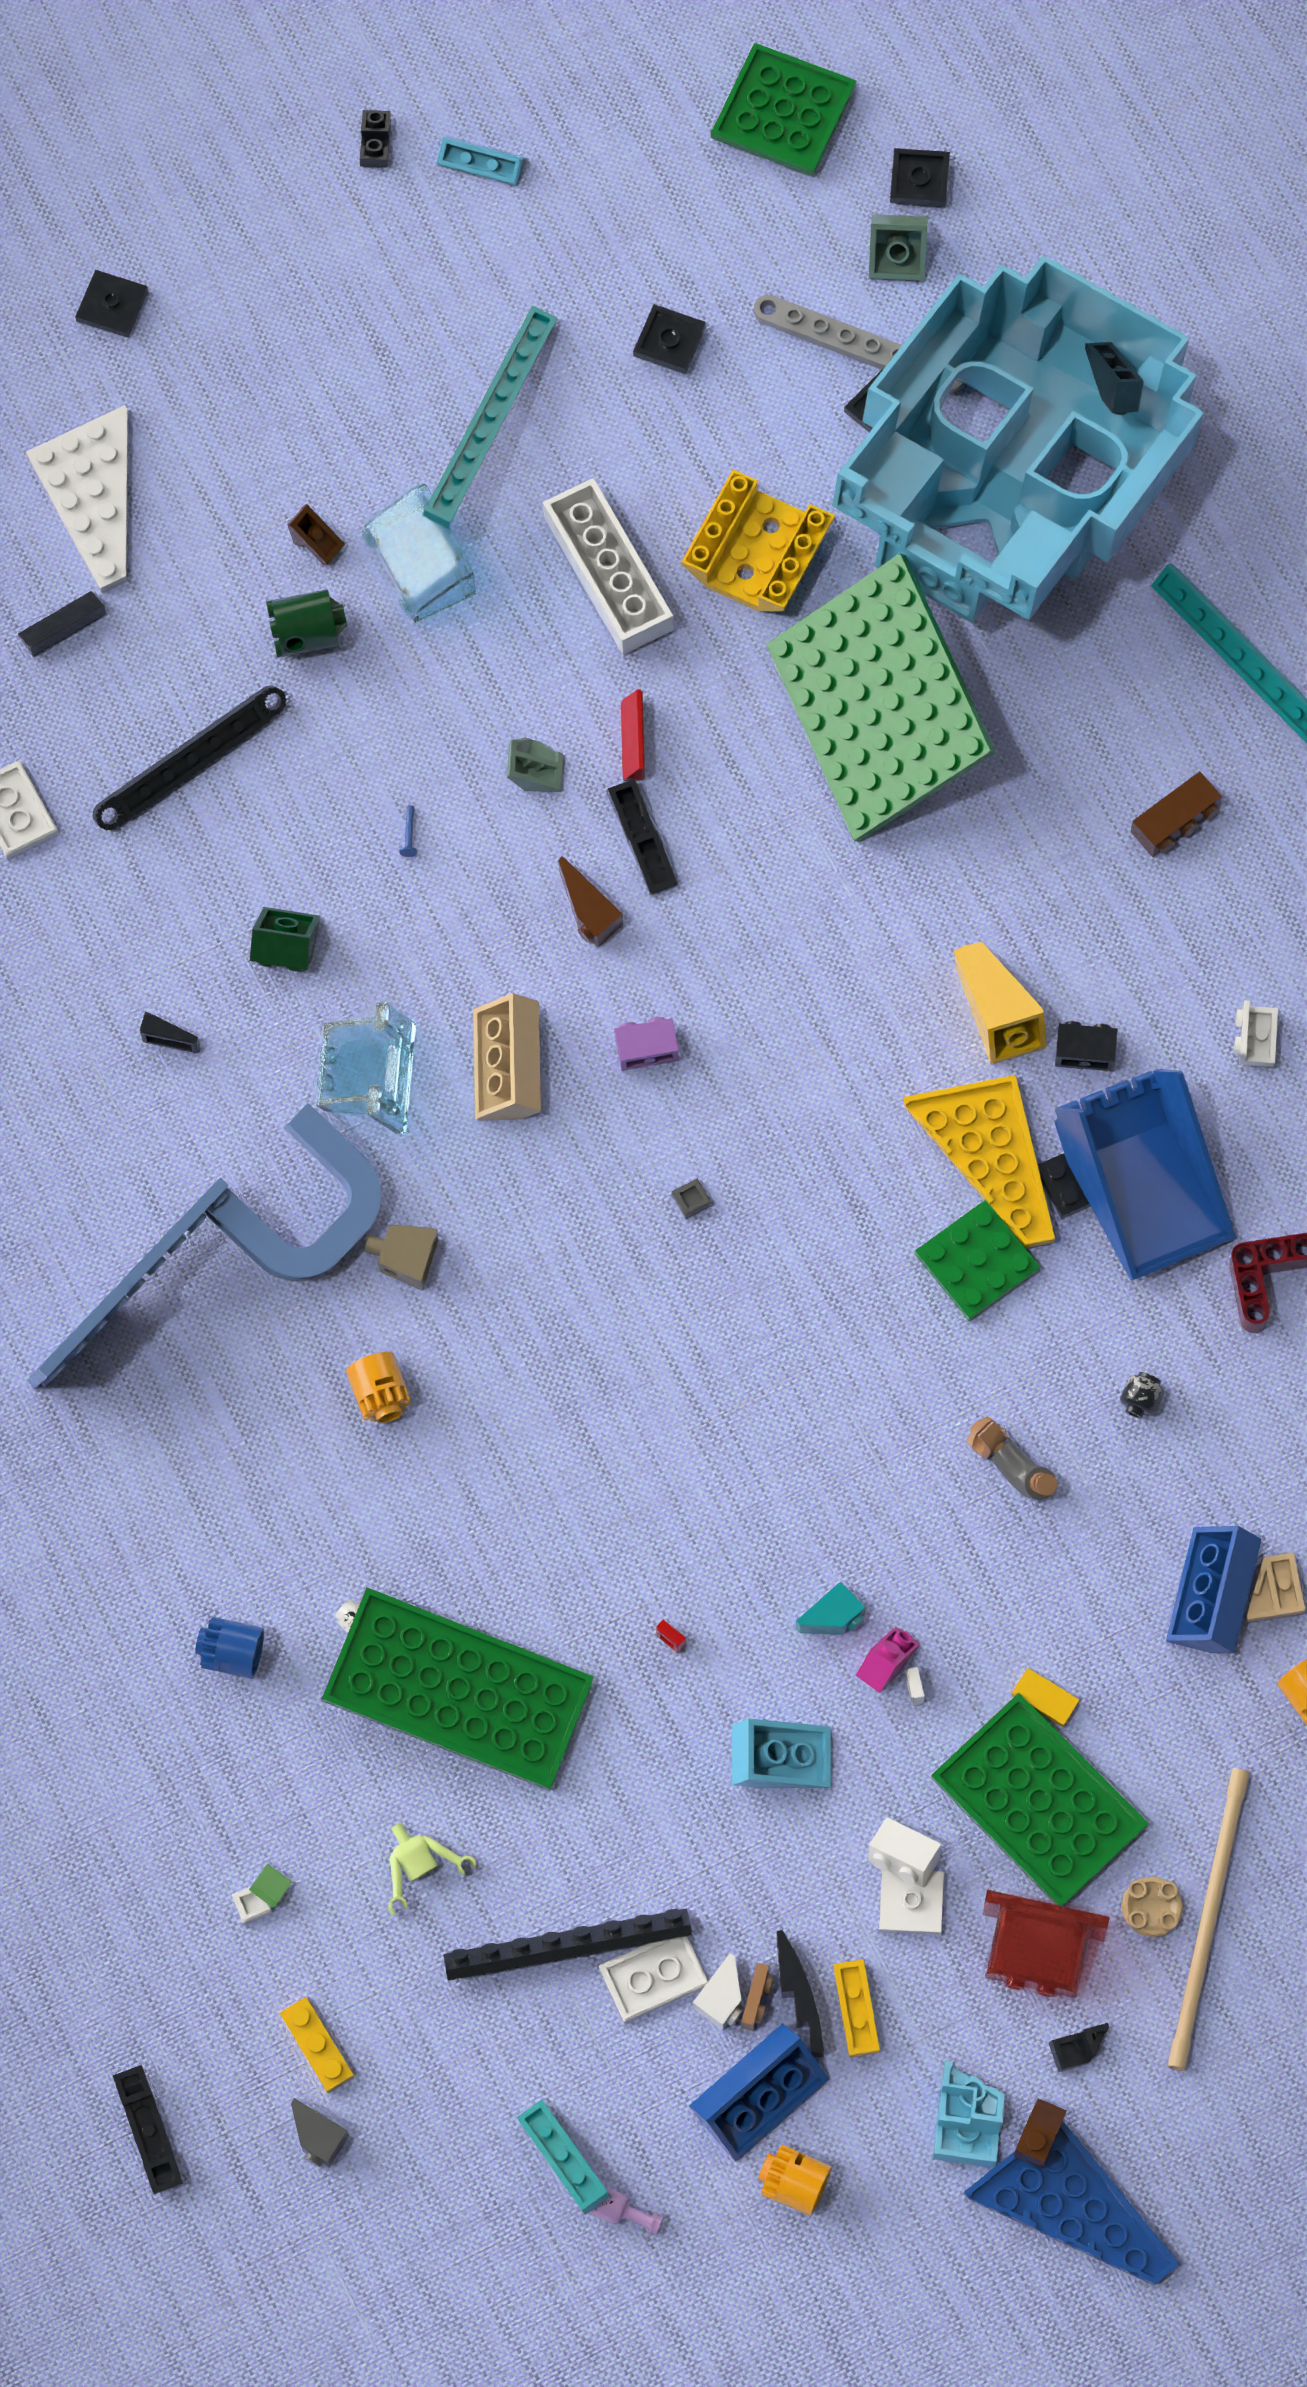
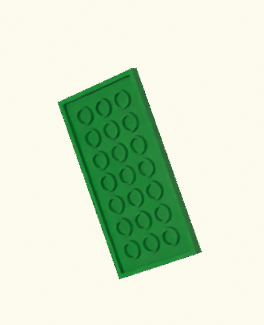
M366 1587L321 1701L550 1791L594 1676Z

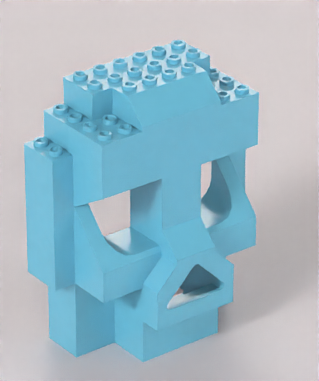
M1044 255L1026 278L1017 271L1001 264L984 287L975 280L959 273L868 388L862 422L873 429L838 472L832 507L881 534L875 562L876 568H879L900 553L906 555L924 596L967 621L973 623L990 599L1030 620L1063 574L1076 580L1094 555L1107 563L1194 448L1204 412L1190 403L1197 375L1187 367L1182 366L1190 338L1181 331L1162 323L1156 317L1139 310L1130 302L1123 301L1111 294L1107 289L1100 288L1086 280L1082 275L1068 270L1059 262L1051 260ZM1112 342L1143 379L1138 412L1117 415L1112 413L1103 403L1085 351V343ZM956 379L1010 410L985 443L953 426L944 418L940 411ZM1071 446L1078 448L1115 470L1105 485L1098 491L1089 494H1075L1067 491L1047 478ZM987 522L992 532L998 556L991 563L934 529Z

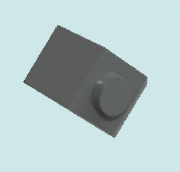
M294 2098L291 2106L302 2151L306 2153L304 2158L319 2168L322 2164L330 2168L349 2137L348 2131Z

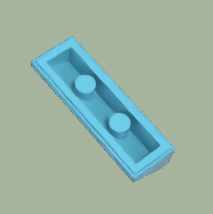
M443 137L436 164L517 185L526 158L451 137Z

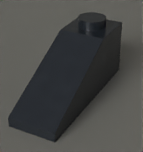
M1112 342L1085 343V351L1103 403L1112 413L1117 415L1138 412L1143 379Z

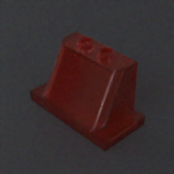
M987 1890L982 1915L997 1918L985 1978L1005 1982L1006 1987L1014 1990H1024V1987L1036 1989L1037 1994L1045 1997H1054L1055 1994L1076 1998L1088 1941L1092 1939L1104 1942L1110 1917Z

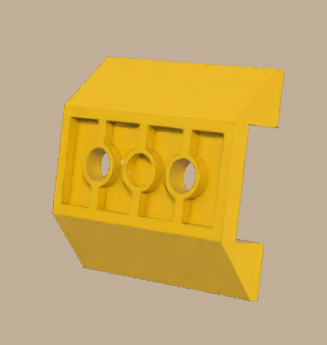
M733 469L681 564L706 588L756 611H784L834 521L835 515L812 504L808 505L806 511H802L758 491V480ZM767 523H775L779 529L774 533H768L763 527ZM742 569H749L753 572V576L750 579H742L738 576V572Z

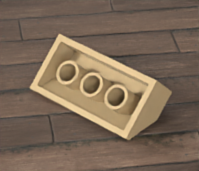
M511 993L473 1009L475 1119L479 1121L516 1120L541 1112L539 1001Z

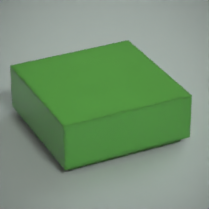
M267 1864L249 1890L274 1908L292 1882Z

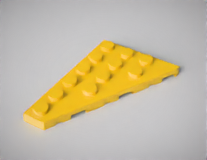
M1016 1075L903 1097V1105L978 1194L984 1200L986 1199L1025 1248L1055 1243L1052 1223Z

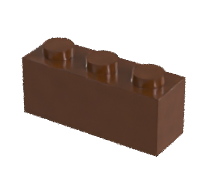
M1199 771L1132 821L1131 833L1152 857L1159 852L1164 854L1174 846L1175 841L1182 835L1187 837L1197 829V824L1204 819L1210 820L1215 817L1220 811L1222 796Z

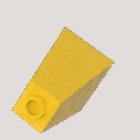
M982 942L972 945L968 944L955 949V968L990 1064L1046 1048L1045 1021L1042 1007Z

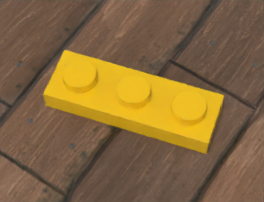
M864 1959L833 1964L849 2058L880 2053Z
M306 1997L279 2013L327 2094L354 2078L353 2073Z

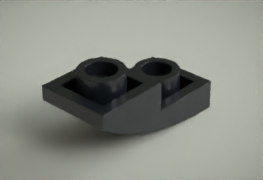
M363 110L360 167H388L391 111Z

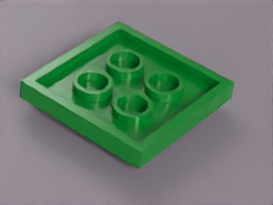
M986 1199L915 1250L916 1257L969 1322L1040 1271L1039 1264Z

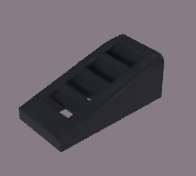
M145 1011L140 1027L143 1043L196 1054L200 1052V1043L197 1036Z

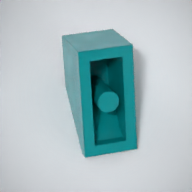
M840 1581L796 1620V1630L799 1633L843 1635L848 1630L853 1632L865 1621L863 1618L865 1616V1606Z

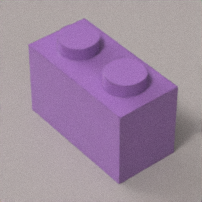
M656 1017L650 1019L647 1023L636 1024L635 1022H628L620 1025L619 1028H614L621 1071L679 1061V1050L672 1018Z

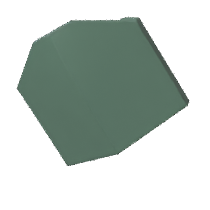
M526 737L513 739L509 742L508 779L524 791L559 792L561 790L562 753L553 751L540 741Z

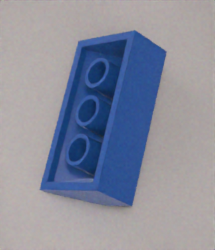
M1240 1526L1193 1527L1168 1629L1167 1642L1208 1653H1235L1261 1538Z
M782 2023L693 2101L689 2107L715 2140L734 2161H737L826 2083L829 2078L802 2039Z

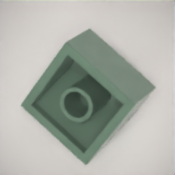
M872 214L868 278L925 281L928 217Z

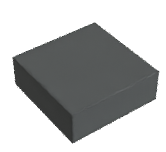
M698 1178L671 1192L685 1219L712 1206V1202Z

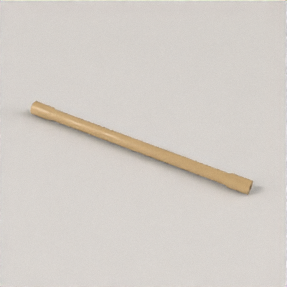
M1233 1768L1231 1771L1223 1820L1176 2035L1172 2041L1167 2067L1173 2070H1186L1191 2047L1192 2030L1242 1802L1245 1799L1250 1772L1243 1769Z

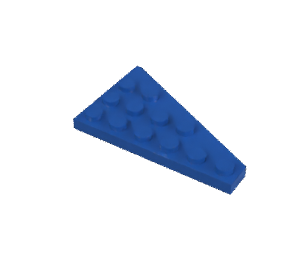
M1064 2122L1061 2124L1043 2169L1015 2158L1014 2151L963 2193L967 2199L1153 2286L1180 2265Z

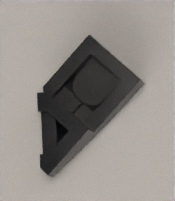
M1108 2023L1083 2029L1080 2033L1051 2040L1048 2044L1058 2073L1089 2064L1096 2055L1098 2047L1109 2029Z

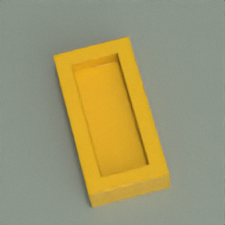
M1029 1668L1026 1669L1011 1693L1012 1697L1019 1693L1038 1713L1062 1728L1080 1701Z

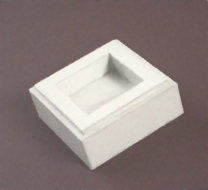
M918 1667L907 1669L905 1679L911 1704L913 1706L924 1704V1692Z
M249 1888L232 1894L244 1925L272 1913L270 1905L252 1893Z

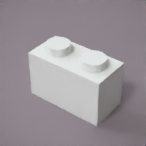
M886 1817L869 1844L868 1861L872 1862L880 1870H888L898 1875L906 1883H914L923 1887L940 1860L941 1843Z

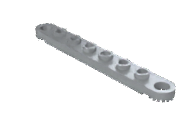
M772 295L761 296L754 304V315L758 322L881 370L886 367L902 346L891 340ZM765 304H770V306L773 305L776 311L771 315H765L760 311V308L765 306ZM957 380L949 391L950 395L960 391L964 383Z

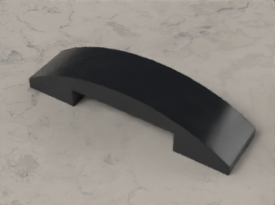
M140 2065L112 2075L153 2195L182 2185L183 2181L143 2066Z

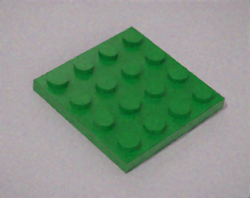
M754 43L711 131V139L814 176L856 88L857 80Z

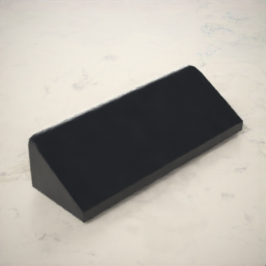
M90 591L18 633V636L32 657L106 615L105 607L96 595Z

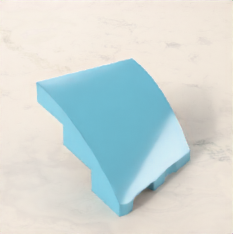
M946 2060L941 2081L933 2159L994 2168L997 2163L998 2139L1003 2122L1005 2095L993 2087L984 2085L982 2080L973 2075L969 2077L956 2069L954 2063Z

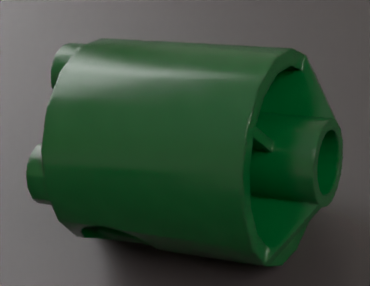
M328 589L266 601L269 618H275V620L269 621L272 637H279V640L274 641L277 658L339 646L338 637L343 629L347 627L343 604H339L331 598Z

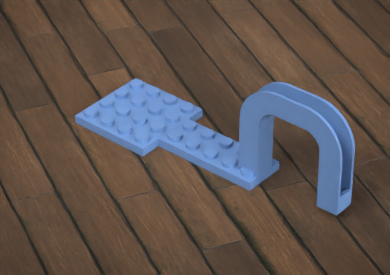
M307 1103L284 1129L342 1183L347 1194V1203L344 1211L312 1245L297 1248L285 1243L227 1188L229 1185L220 1177L26 1381L34 1388L39 1384H42L44 1387L49 1384L67 1366L66 1364L87 1345V1342L107 1324L108 1320L126 1304L129 1299L125 1295L130 1298L146 1282L142 1278L144 1274L147 1273L151 1276L166 1261L163 1257L164 1253L167 1251L171 1255L187 1239L183 1235L184 1232L187 1230L189 1233H192L207 1217L256 1264L275 1277L290 1281H302L325 1273L368 1231L377 1217L381 1203V1188L373 1166L363 1154Z

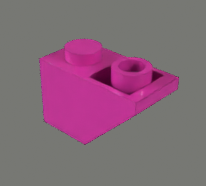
M895 1626L871 1648L855 1676L881 1693L896 1678L918 1649L920 1643L914 1640L908 1632L900 1630Z

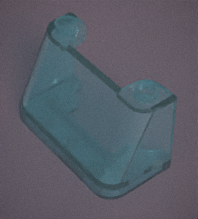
M424 482L411 488L365 522L364 530L361 531L367 546L373 545L375 549H379L401 590L403 598L399 600L401 609L406 616L411 615L414 623L476 595L472 567L450 526L449 528L443 527L422 516L432 496Z

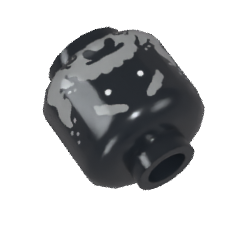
M1139 1372L1138 1375L1130 1376L1120 1396L1121 1403L1127 1407L1125 1412L1138 1419H1142L1143 1415H1154L1164 1395V1389L1160 1385L1161 1381L1145 1372Z

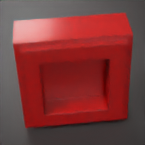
M664 1619L656 1626L657 1637L677 1654H680L687 1646L686 1637Z

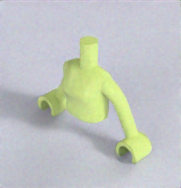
M401 1822L393 1826L391 1830L400 1844L394 1848L393 1853L390 1855L393 1898L388 1904L389 1913L396 1916L392 1908V1903L395 1901L401 1902L403 1908L407 1909V1902L402 1897L401 1867L410 1882L438 1866L430 1849L457 1865V1870L461 1875H465L461 1863L468 1861L473 1869H475V1859L471 1856L460 1857L429 1836L416 1835L410 1837Z

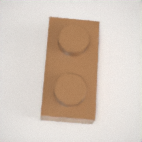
M761 1963L756 1965L741 2022L742 2029L754 2031L756 2023L762 2024L766 2006L761 2005L763 1993H770L774 1977L769 1975L768 1965Z

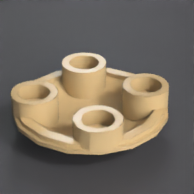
M1151 1876L1140 1878L1130 1883L1123 1894L1121 1908L1123 1918L1130 1928L1140 1935L1157 1937L1169 1933L1176 1927L1181 1920L1183 1905L1177 1886L1173 1882Z

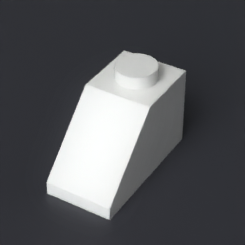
M729 1953L693 2001V2009L721 2030H724L728 2024L733 2026L743 2012L740 2010L741 1994L735 1956Z

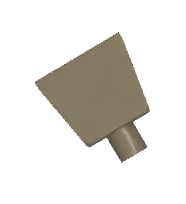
M389 1225L385 1239L371 1235L368 1236L365 1253L380 1256L378 1267L381 1273L414 1288L423 1290L439 1240L438 1230L426 1227Z

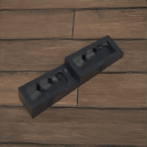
M632 779L608 788L607 796L650 895L676 886L678 883L658 832L654 829L636 780Z

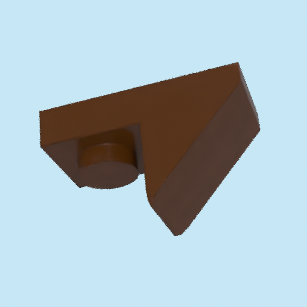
M305 504L287 524L293 543L295 545H304L322 565H328L345 545L308 504Z

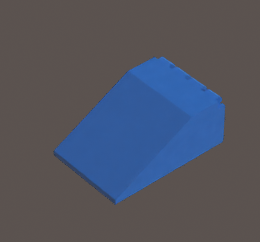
M1156 1069L1153 1072L1148 1071L1131 1079L1134 1089H1132L1131 1083L1126 1080L1106 1088V1095L1100 1090L1080 1098L1082 1109L1076 1100L1055 1109L1057 1119L1054 1120L1067 1163L1130 1280H1135L1236 1239L1188 1086L1181 1070Z

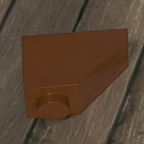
M1038 2098L1017 2144L1014 2157L1043 2169L1067 2110Z

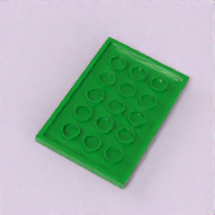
M1019 1693L931 1775V1779L1059 1909L1064 1907L1149 1824Z

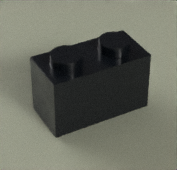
M1067 1021L1064 1024L1059 1023L1055 1067L1114 1072L1118 1028H1111L1107 1024L1085 1026L1076 1021Z

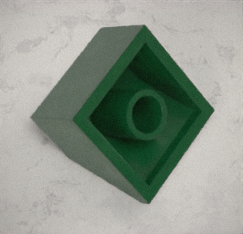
M263 907L252 929L250 961L257 962L265 967L277 965L284 966L291 971L307 970L313 958L321 916Z

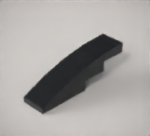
M783 1930L776 1931L781 1998L794 1997L796 2028L809 2027L811 2054L814 2058L824 2057L820 2019L810 1984L800 1960Z

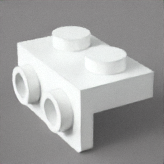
M1244 1000L1242 1009H1237L1235 1027H1241L1240 1037L1235 1036L1234 1054H1239V1065L1275 1066L1278 1008L1250 1006V1000Z

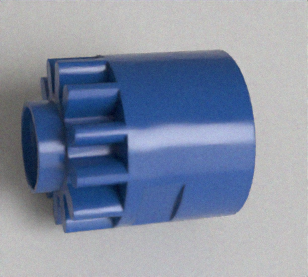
M212 1617L209 1620L208 1628L201 1627L197 1637L195 1654L201 1657V1668L253 1679L262 1654L265 1630L263 1627Z

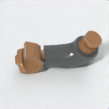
M987 1416L981 1421L978 1420L970 1427L971 1432L966 1440L968 1445L984 1459L994 1452L995 1455L991 1458L992 1462L1005 1479L1023 1496L1035 1500H1043L1050 1497L1056 1491L1057 1480L1052 1471L1032 1461L1012 1440L1005 1443L1004 1441L1010 1435L990 1417Z

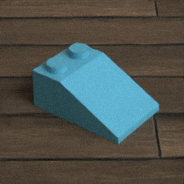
M746 1719L733 1724L732 1786L753 1788H830L831 1727L758 1719Z

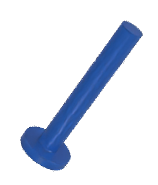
M412 805L407 806L405 846L399 849V854L404 857H413L417 854V850L412 847L414 806Z

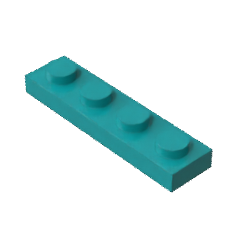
M542 2099L517 2117L520 2124L585 2215L611 2197Z

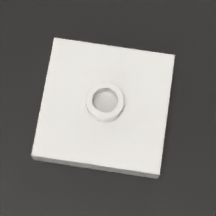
M882 1870L879 1931L941 1935L944 1872L932 1871L924 1886L921 1887L914 1883H906L898 1875L888 1870Z

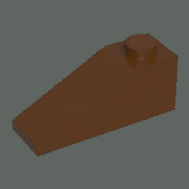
M561 856L558 859L559 872L578 927L577 931L587 943L592 941L599 947L623 926V914Z

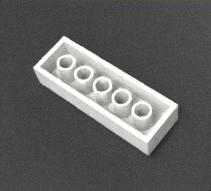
M594 478L543 502V513L547 524L623 655L674 630L673 614Z

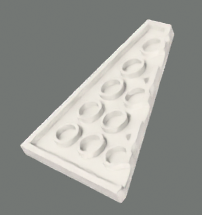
M124 405L26 452L29 462L101 593L127 581L128 410Z

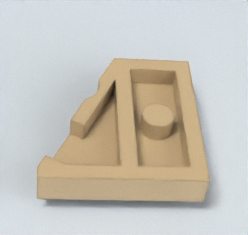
M1294 1552L1264 1557L1247 1613V1623L1305 1614V1605Z

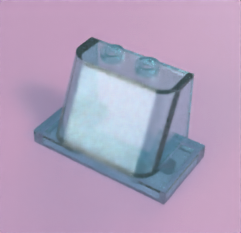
M382 1002L376 1003L375 1017L324 1023L323 1043L320 1050V1074L317 1078L318 1095L316 1106L325 1112L367 1114L395 1134L406 1133L416 1022L389 1003Z

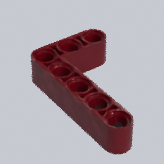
M1307 1233L1242 1242L1233 1248L1229 1267L1240 1323L1246 1331L1250 1333L1261 1332L1266 1327L1269 1318V1304L1263 1274L1307 1268V1255H1300L1295 1250L1299 1246L1307 1248ZM1276 1251L1280 1254V1258L1272 1260L1266 1256V1252ZM1240 1255H1245L1250 1258L1251 1262L1249 1264H1241L1236 1258ZM1251 1283L1257 1290L1255 1292H1247L1242 1288V1285ZM1251 1311H1256L1263 1318L1255 1321L1250 1319L1247 1314Z

